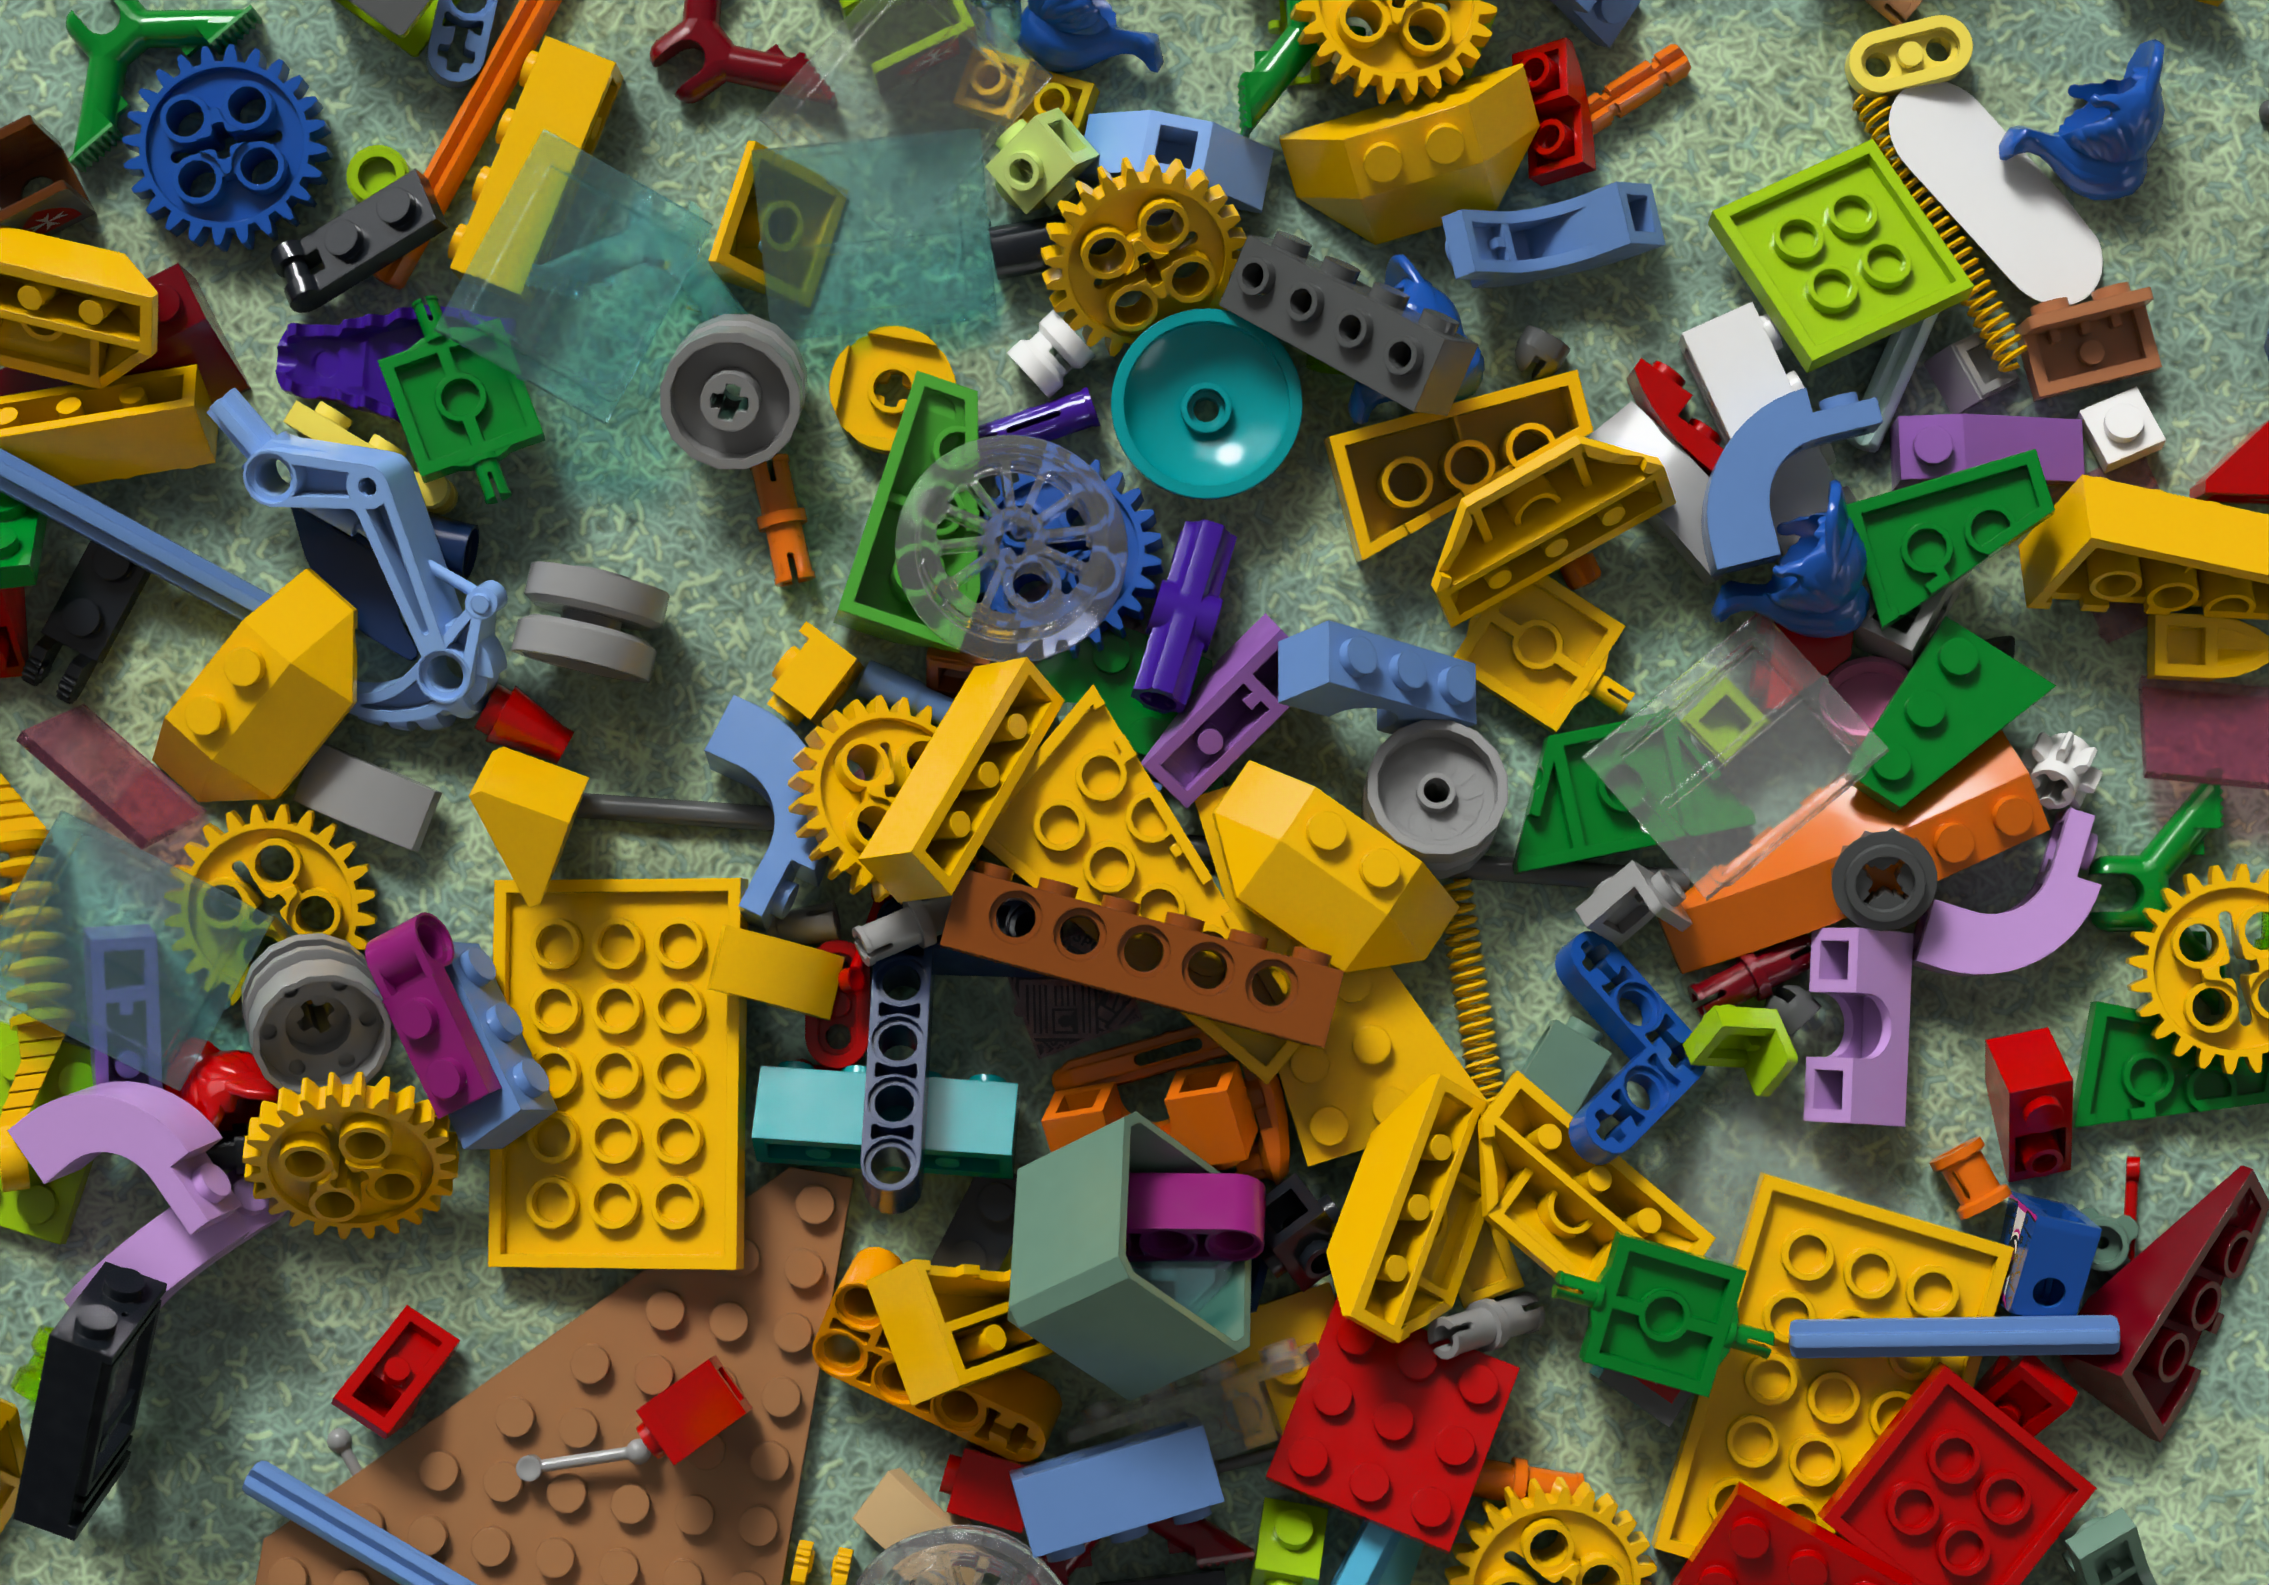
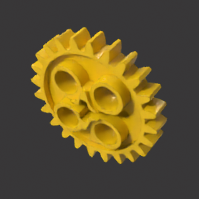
M1303 0L1295 4L1290 18L1298 22H1309L1302 30L1297 41L1299 45L1317 43L1320 47L1311 62L1314 67L1323 65L1328 61H1331L1336 66L1330 83L1335 85L1349 75L1355 79L1353 96L1357 98L1364 92L1368 84L1376 86L1379 104H1385L1392 90L1398 88L1402 100L1407 105L1411 104L1417 95L1418 85L1432 99L1436 97L1442 88L1441 78L1454 87L1464 75L1461 66L1469 69L1473 68L1481 56L1476 47H1485L1493 33L1482 24L1492 21L1497 14L1498 7L1483 0H1394L1395 5L1402 8L1393 7L1392 0ZM1435 4H1445L1448 8V11L1445 12L1440 6ZM1358 17L1365 20L1370 25L1373 35L1360 36L1355 34L1348 27L1346 18ZM1420 26L1427 29L1432 34L1435 44L1423 45L1412 38L1409 27Z
M1149 155L1145 162L1144 170L1136 172L1128 157L1122 158L1121 176L1113 178L1103 166L1097 168L1099 186L1092 189L1079 180L1075 183L1081 198L1077 205L1064 200H1060L1057 203L1066 223L1054 222L1047 223L1046 225L1047 233L1056 245L1041 248L1040 253L1044 263L1052 267L1042 273V278L1047 290H1055L1049 296L1055 312L1066 311L1063 319L1073 331L1083 327L1082 335L1087 346H1094L1105 336V345L1109 355L1115 357L1124 343H1129V346H1131L1150 326L1168 316L1193 309L1211 308L1229 311L1219 304L1232 275L1231 272H1233L1241 253L1237 249L1244 246L1247 237L1241 227H1234L1241 220L1234 204L1225 205L1228 197L1220 184L1207 189L1209 180L1200 168L1186 179V170L1180 159L1175 158L1167 171L1163 173L1155 155ZM1161 209L1174 210L1172 217L1165 224L1160 226L1147 225L1148 219L1156 211ZM1189 232L1196 233L1192 239L1186 238ZM1114 238L1117 240L1113 249L1105 254L1093 255L1089 253L1093 244L1100 239ZM1149 252L1152 259L1147 263L1141 264L1137 258ZM1188 262L1199 263L1196 272L1186 278L1173 277L1176 269L1182 264ZM1097 278L1104 279L1101 285H1095L1094 281ZM1126 292H1143L1139 301L1131 306L1121 307L1116 305L1118 299Z
M877 695L866 705V709L858 699L853 700L842 710L843 714L835 709L821 721L823 728L820 726L815 727L804 738L809 747H804L793 758V762L804 771H798L788 780L787 786L804 793L803 796L799 797L788 807V810L794 814L807 816L808 822L795 834L797 838L815 837L818 845L809 855L810 860H819L828 856L833 861L828 872V879L833 880L845 871L851 875V894L855 895L870 883L872 884L874 901L880 903L890 893L858 860L869 842L860 833L858 821L867 824L875 832L912 771L907 762V757L918 761L937 728L931 725V706L927 705L916 716L910 715L908 698L902 697L889 711L884 697ZM847 760L854 761L863 769L865 780H860L851 773ZM976 855L974 856L968 868L974 865L978 860Z
M259 803L252 806L250 823L245 824L242 817L235 810L226 813L227 833H224L212 823L205 825L202 829L209 846L206 848L198 843L188 842L183 848L195 863L193 866L176 864L170 871L176 878L185 882L184 888L169 890L164 894V899L181 905V912L164 920L165 926L184 928L186 934L171 946L172 950H193L196 956L185 969L187 974L197 972L203 968L211 972L204 990L206 992H211L222 982L230 985L228 1004L234 1005L241 998V987L251 964L254 962L250 955L252 939L257 936L266 935L279 942L291 937L277 917L273 915L264 920L259 915L257 910L263 905V899L235 871L234 863L236 861H241L246 865L253 880L266 897L270 899L279 894L284 898L286 905L282 907L280 914L297 934H327L346 940L358 950H365L367 943L370 941L366 936L357 931L358 926L375 924L378 916L369 911L362 910L361 903L374 898L378 893L377 889L359 887L357 879L362 877L371 867L369 863L351 866L347 858L358 845L355 841L345 843L338 848L332 843L338 829V824L335 822L324 828L320 833L313 830L315 811L311 809L301 817L298 823L291 822L289 804L283 803L279 806L274 820H268L264 807ZM277 845L284 847L290 852L294 868L288 878L276 879L264 872L261 866V855L266 847ZM227 885L238 891L242 899V908L238 916L225 918L213 911L210 905V894L215 886ZM310 896L325 898L334 910L332 925L326 929H315L305 923L301 916V906L304 899ZM311 1000L307 1001L309 1005L313 1003Z
M2247 864L2236 865L2231 881H2226L2219 865L2209 866L2208 885L2203 886L2192 873H2187L2183 875L2186 894L2180 896L2170 888H2163L2160 890V893L2168 908L2164 912L2153 908L2143 909L2142 913L2154 927L2151 933L2144 931H2134L2131 933L2130 937L2146 946L2144 955L2128 957L2125 963L2143 969L2144 977L2128 984L2127 988L2129 991L2147 992L2149 1000L2142 1004L2135 1012L2140 1017L2157 1014L2161 1019L2150 1034L2154 1039L2158 1040L2171 1033L2177 1036L2171 1050V1054L2181 1057L2193 1046L2197 1048L2195 1056L2196 1067L2206 1069L2215 1054L2220 1056V1065L2223 1073L2233 1074L2239 1057H2244L2246 1065L2251 1072L2259 1073L2262 1070L2263 1064L2262 1054H2269V1012L2261 1006L2258 999V991L2261 984L2269 978V946L2261 950L2253 947L2246 938L2245 926L2247 921L2256 913L2263 912L2269 915V869H2264L2256 882L2253 883L2250 882ZM2224 911L2230 915L2232 923L2231 937L2234 955L2237 959L2248 960L2250 964V971L2240 974L2239 979L2244 1000L2251 1016V1022L2247 1026H2243L2239 1021L2236 983L2233 979L2224 978L2220 975V966L2230 963L2229 949L2219 923V914ZM2194 924L2203 926L2209 932L2212 939V947L2209 954L2204 959L2196 962L2187 959L2179 947V939L2182 932ZM2207 988L2217 990L2225 1002V1010L2222 1017L2210 1025L2201 1024L2193 1013L2195 996Z
M330 1072L327 1078V1086L319 1087L308 1077L302 1078L301 1094L282 1087L279 1089L277 1104L269 1101L261 1103L260 1116L250 1118L248 1135L245 1136L242 1162L246 1163L244 1179L247 1182H254L253 1197L255 1199L270 1198L268 1212L271 1215L290 1210L289 1226L291 1227L310 1220L314 1222V1235L319 1236L328 1226L337 1227L340 1239L346 1240L352 1228H361L363 1234L368 1239H374L376 1226L384 1225L390 1232L398 1234L400 1233L401 1218L419 1225L423 1220V1209L435 1212L440 1210L441 1196H451L453 1193V1178L458 1177V1136L456 1132H450L449 1115L438 1119L429 1099L414 1103V1086L410 1085L395 1093L390 1091L391 1080L387 1076L383 1077L374 1087L366 1085L363 1072H357L351 1084H342L335 1072Z
M1557 1477L1552 1486L1551 1493L1546 1494L1535 1478L1530 1479L1528 1497L1522 1499L1517 1496L1510 1486L1505 1487L1504 1497L1507 1506L1500 1510L1492 1503L1484 1500L1481 1504L1488 1520L1483 1525L1475 1521L1465 1520L1463 1525L1472 1541L1470 1544L1453 1543L1451 1548L1455 1558L1463 1565L1445 1568L1444 1571L1450 1585H1502L1507 1582H1516L1520 1585H1539L1529 1569L1515 1561L1504 1558L1507 1552L1513 1551L1523 1557L1541 1576L1553 1583L1561 1579L1564 1585H1652L1650 1581L1643 1578L1657 1572V1566L1649 1555L1642 1554L1650 1547V1543L1642 1531L1632 1532L1637 1522L1628 1510L1616 1514L1618 1504L1611 1494L1607 1492L1595 1502V1492L1589 1483L1583 1481L1574 1495L1571 1496L1569 1487L1563 1477ZM1545 1530L1558 1531L1555 1541L1549 1547L1544 1549L1530 1548L1533 1538L1538 1533ZM1597 1565L1609 1566L1606 1576L1601 1581L1594 1584L1582 1583L1585 1573L1591 1567Z

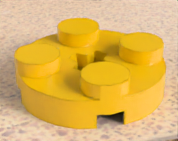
M903 326L879 327L867 332L868 335L859 338L852 346L849 344L836 359L829 383L830 401L842 429L860 446L885 455L890 453L907 399L899 400L896 407L885 406L884 396L876 394L877 385L888 384L891 375L903 376V387L911 390L917 371L956 384L955 375L950 363L938 346L922 332Z

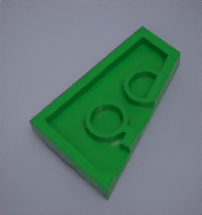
M2036 449L1846 505L1847 513L1852 518L1854 527L1866 548L1867 567L1864 575L1881 631L1903 618L2054 514L2055 508Z
M1945 616L1842 774L1841 779L1896 813L2029 707L2046 696L2056 685Z
M2099 1001L2090 1003L2073 1098L2072 1128L2269 1103L2268 1053L2262 1054L2263 1064L2262 1070L2259 1073L2250 1071L2244 1057L2238 1058L2233 1074L2223 1073L2220 1065V1056L2215 1054L2206 1069L2196 1067L2195 1064L2196 1047L2192 1046L2181 1057H2176L2171 1054L2173 1043L2177 1037L2174 1033L2158 1040L2150 1035L2153 1028L2161 1020L2157 1014L2140 1017L2137 1016L2135 1012L2137 1009ZM2200 1022L2204 1025H2210V1023Z

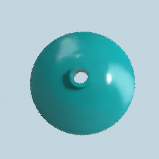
M1211 308L1193 309L1173 314L1158 321L1144 331L1132 343L1121 360L1114 378L1111 396L1114 430L1118 442L1131 464L1157 487L1177 496L1197 500H1217L1236 496L1256 487L1270 477L1280 467L1294 445L1300 427L1303 407L1302 390L1297 370L1291 357L1278 339L1271 333L1231 311ZM1201 401H1211L1217 406L1218 415L1214 420L1203 422L1195 416L1194 408Z

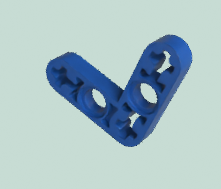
M1584 931L1564 945L1557 953L1555 960L1557 976L1566 989L1630 1059L1574 1115L1569 1123L1568 1134L1571 1145L1576 1153L1589 1163L1604 1165L1630 1149L1702 1076L1706 1066L1690 1064L1682 1044L1692 1031L1611 941L1597 933ZM1586 956L1594 964L1590 971L1582 963ZM1612 982L1616 987L1606 993L1603 987ZM1620 998L1631 1000L1637 1005L1642 1015L1641 1026L1631 1024L1624 1018L1619 1007ZM1655 1030L1659 1036L1650 1042L1646 1036ZM1672 1053L1675 1054L1679 1060V1062L1676 1064V1067L1671 1065L1670 1061L1668 1060L1671 1057ZM1628 1081L1638 1083L1645 1089L1650 1100L1649 1110L1638 1108L1632 1103L1627 1093ZM1612 1115L1620 1123L1614 1126L1605 1135L1603 1140L1596 1131L1599 1129L1600 1123Z

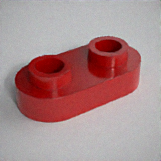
M832 940L823 943L816 949L845 957L844 961L850 965L856 951V946L845 940ZM866 964L863 966L862 972L865 977V985L860 992L846 994L838 985L830 1020L805 1015V1042L807 1049L818 1063L826 1067L842 1069L846 1066L855 1065L867 1053L872 988L871 966L868 967ZM838 1024L845 1025L851 1033V1040L843 1049L832 1048L827 1040L829 1030Z

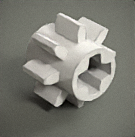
M2041 732L2032 749H2025L2021 757V761L2030 774L2041 805L2048 810L2060 809L2068 805L2076 810L2080 809L2086 794L2095 792L2103 774L2099 769L2091 767L2097 749L2089 747L2082 738L2074 735L2073 732L2058 733L2051 737L2045 732Z

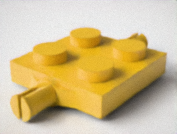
M1548 575L1471 617L1468 622L1466 637L1453 656L1475 663L1477 685L1552 734L1559 730L1572 708L1588 695L1599 700L1620 716L1635 695V692L1629 691L1603 674L1606 669L1609 651L1626 626Z

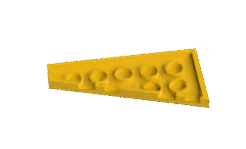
M1093 684L1032 756L981 846L1007 868L1015 870L1014 874L1030 887L1037 888L1040 877L1078 887L1075 899L1100 906L1103 895H1110L1141 904L1139 913L1141 917L1165 922L1167 912H1173L1205 921L1202 933L1228 940L1230 929L1244 931L1245 929L1225 901L1205 864L1162 794L1158 792L1137 758L1133 747L1125 734L1121 732ZM1082 917L1069 919L1097 943V929L1091 921ZM1138 934L1130 937L1126 942L1124 956L1130 967L1137 971L1147 972L1153 970L1158 965L1161 958V949L1157 941L1151 936ZM1201 951L1195 953L1190 959L1188 974L1192 982L1198 987L1212 989L1222 981L1224 966L1216 954ZM1263 968L1256 973L1252 981V991L1255 998L1267 1006L1278 1005L1285 998V994L1269 968ZM1180 1012L1265 1085L1269 1084L1301 1045Z
M1230 786L1201 794L1194 802L1225 901L1237 916L1245 932L1269 939L1266 950L1291 957L1294 946H1301L1234 900L1222 854L1219 833L1216 831L1212 813ZM1391 966L1345 973L1325 1048L1317 1049L1301 1044L1278 1072L1307 1167L1364 1150L1370 1133L1431 1074H1442L1485 1100L1488 1107L1490 1105ZM1269 968L1286 996L1287 983L1284 976L1279 971Z

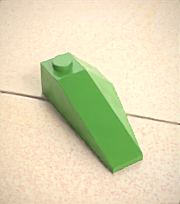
M920 371L916 372L833 623L892 643L925 648L933 647L960 653L980 593L978 545L980 522L977 471L979 466L978 391Z

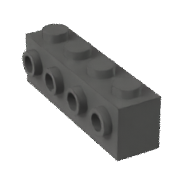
M1277 231L1274 239L1248 234L1219 304L1221 307L1413 412L1448 416L1478 347L1477 343L1456 333L1460 325L1457 320L1432 309L1424 308L1421 314L1407 307L1410 296L1406 293L1379 282H1374L1371 288L1357 280L1361 272L1358 268L1330 256H1325L1323 262L1309 255L1312 244L1295 235Z

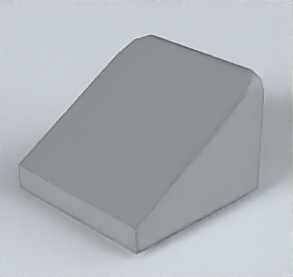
M1980 331L1947 346L1924 362L1951 414H1960L2021 381L2015 370L2009 372L1997 370L2001 361L1991 360L1995 350L1985 349L1989 339L1979 338Z

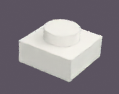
M2137 386L2080 410L2076 418L2082 419L2083 435L2104 474L2161 450L2166 441Z

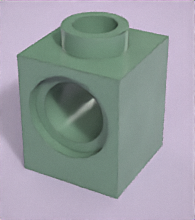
M1570 1016L1566 1025L1557 1019L1551 1020L1520 1070V1073L1574 1117L1612 1055V1052L1599 1045L1604 1035L1585 1022L1573 1016Z

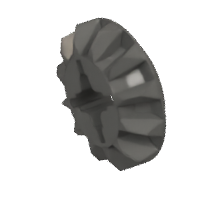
M1894 828L1874 833L1864 831L1861 837L1850 845L1842 846L1840 856L1834 868L1831 869L1832 891L1840 910L1855 924L1875 931L1896 930L1915 922L1929 908L1937 890V870L1929 852L1918 838H1911ZM1897 863L1898 867L1895 869L1894 875L1904 893H1900L1895 888L1891 890L1886 886H1881L1876 892L1872 891L1869 893L1873 882L1865 864L1872 868L1876 866L1884 871L1891 864L1895 865Z

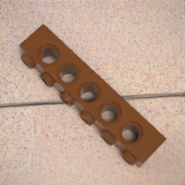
M979 860L976 861L974 871L966 870L953 893L940 941L941 948L1313 1048H1325L1344 971L1329 967L1332 958L1329 954L1299 946H1294L1291 957L1266 950L1269 939L1260 935L1230 929L1228 940L1202 933L1205 921L1193 917L1167 912L1165 922L1139 916L1142 906L1139 903L1115 896L1103 895L1100 906L1075 899L1078 891L1076 886L1040 877L1037 888L1012 882L1015 870ZM1008 901H1022L1029 905L1034 913V926L1024 936L1010 937L1004 934L997 925V911ZM1082 917L1088 919L1096 927L1098 941L1092 951L1086 954H1074L1063 946L1060 939V930L1062 925L1071 918ZM1145 934L1157 941L1161 949V958L1153 970L1147 972L1137 971L1126 962L1124 947L1130 937ZM1208 951L1216 954L1221 959L1224 966V976L1215 988L1204 989L1198 987L1190 979L1188 964L1195 953ZM1263 968H1272L1279 971L1286 980V996L1276 1006H1267L1260 1003L1253 994V978Z

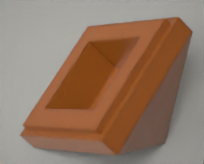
M968 642L963 643L960 653L928 647L926 656V686L955 699L975 666L991 664V657Z

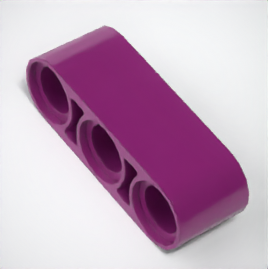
M1129 1173L1126 1256L1128 1261L1237 1262L1257 1257L1264 1248L1266 1188L1264 1184L1252 1176L1236 1173Z

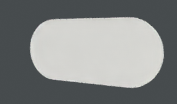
M1948 82L1902 90L1894 100L1890 110L1889 133L1898 156L1908 169L2024 294L2041 303L2067 297L2069 305L2078 303L2088 297L2098 285L2102 274L2103 257L2101 246L2096 235L2059 189L2026 153L2017 154L2007 161L2000 160L1999 144L2006 131L1967 91Z

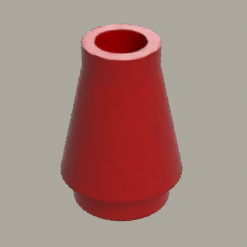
M500 684L496 686L474 729L487 735L485 742L540 757L555 765L558 764L575 732L563 726L517 686L512 691Z

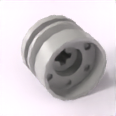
M323 933L293 935L270 945L251 964L241 987L242 1015L249 1033L253 1056L267 1081L277 1089L285 1087L297 1094H301L302 1078L308 1077L319 1087L327 1086V1078L330 1072H335L342 1084H351L355 1074L363 1072L367 1084L382 1069L391 1048V1020L382 1002L383 999L367 966L365 956L349 942ZM311 1000L317 1007L313 1008L307 1001Z

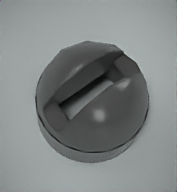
M1527 325L1517 341L1514 352L1515 362L1521 372L1526 370L1531 362H1533L1536 366L1531 377L1535 380L1547 378L1554 375L1562 366L1570 352V348L1555 336L1537 327Z
M1796 985L1777 987L1775 991L1776 996H1769L1764 1004L1765 1008L1778 1010L1789 1037L1798 1031L1822 1007L1809 992Z

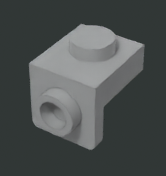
M1633 860L1613 877L1602 881L1594 889L1593 894L1575 909L1588 929L1618 946H1621L1655 916L1682 932L1693 924L1681 905L1686 899V895L1679 884L1664 870L1660 869L1655 874Z

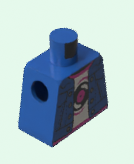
M2011 1191L2012 1194L2008 1198L2000 1243L2013 1247L2014 1251L1999 1303L2010 1312L2009 1316L2077 1315L2102 1229L2072 1204Z

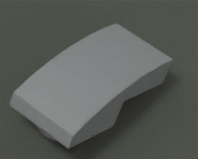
M324 743L307 763L292 800L371 835L419 852L442 792L394 770L376 766L331 744Z

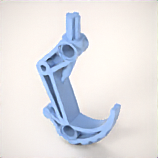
M236 388L229 390L222 398L217 399L206 413L247 458L242 469L244 470V484L250 496L260 504L269 507L303 508L350 536H354L358 532L367 537L421 655L418 662L402 677L384 682L357 681V703L349 713L358 716L360 720L379 726L388 722L393 729L413 731L420 726L424 730L431 731L452 726L456 717L469 719L482 712L488 702V694L494 689L498 681L499 673L507 668L504 649L495 635L496 612L507 604V592L497 581L487 580L477 586L447 569L417 479L408 459L393 451L302 438L289 434L287 431L277 435ZM277 460H280L288 468L291 477L290 483H287L279 475L276 466ZM454 588L467 595L463 612ZM447 656L459 663L462 668L463 679L455 676L447 666Z

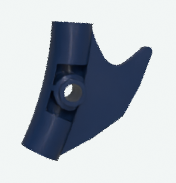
M291 507L304 555L310 568L358 610V629L369 638L409 661L417 660L420 655L418 648L402 620L399 606L368 538L358 532L356 535L350 536L303 508ZM428 512L447 569L467 580L471 575L479 546L478 525Z

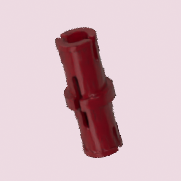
M1807 934L1772 945L1755 955L1749 953L1736 957L1735 965L1697 984L1689 985L1687 989L1692 1003L1698 1000L1701 1001L1715 993L1718 994L1717 998L1695 1008L1701 1019L1714 1005L1730 1004L1737 1007L1753 997L1757 1001H1762L1773 994V987L1809 970L1811 951L1805 952L1792 960L1790 955L1811 945V939Z

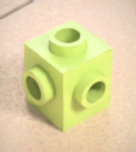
M1058 107L1034 116L1028 123L1024 119H1020L1010 126L996 140L995 145L999 148L1000 152L985 168L996 179L995 187L1001 197L1011 206L1022 209L1027 215L1046 206H1049L1052 211H1056L1059 209L1057 203L1060 200L1069 201L1078 192L1075 186L1076 178L1099 156V153Z

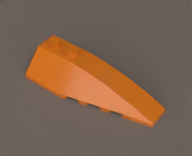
M2001 730L1896 813L1848 784L1841 777L1825 790L1819 788L1800 803L1802 808L1775 829L1769 827L1749 842L1751 847L1727 866L1720 865L1685 892L1686 899L1681 905L1693 922L1686 930L1682 932L1658 917L1657 919L1680 973L1685 974L1755 952L1846 919L1847 917L1838 907L1833 895L1831 869L1834 868L1840 856L1842 846L1850 845L1853 841L1860 838L1864 831L1874 833L1894 828L1911 838H1918L1933 858L1937 870V881L2051 829L2028 770ZM1897 863L1895 865L1891 864L1884 871L1876 866L1872 868L1865 864L1873 882L1869 893L1872 891L1876 892L1881 886H1886L1891 890L1895 888L1900 893H1904L1894 875L1895 869L1898 867Z

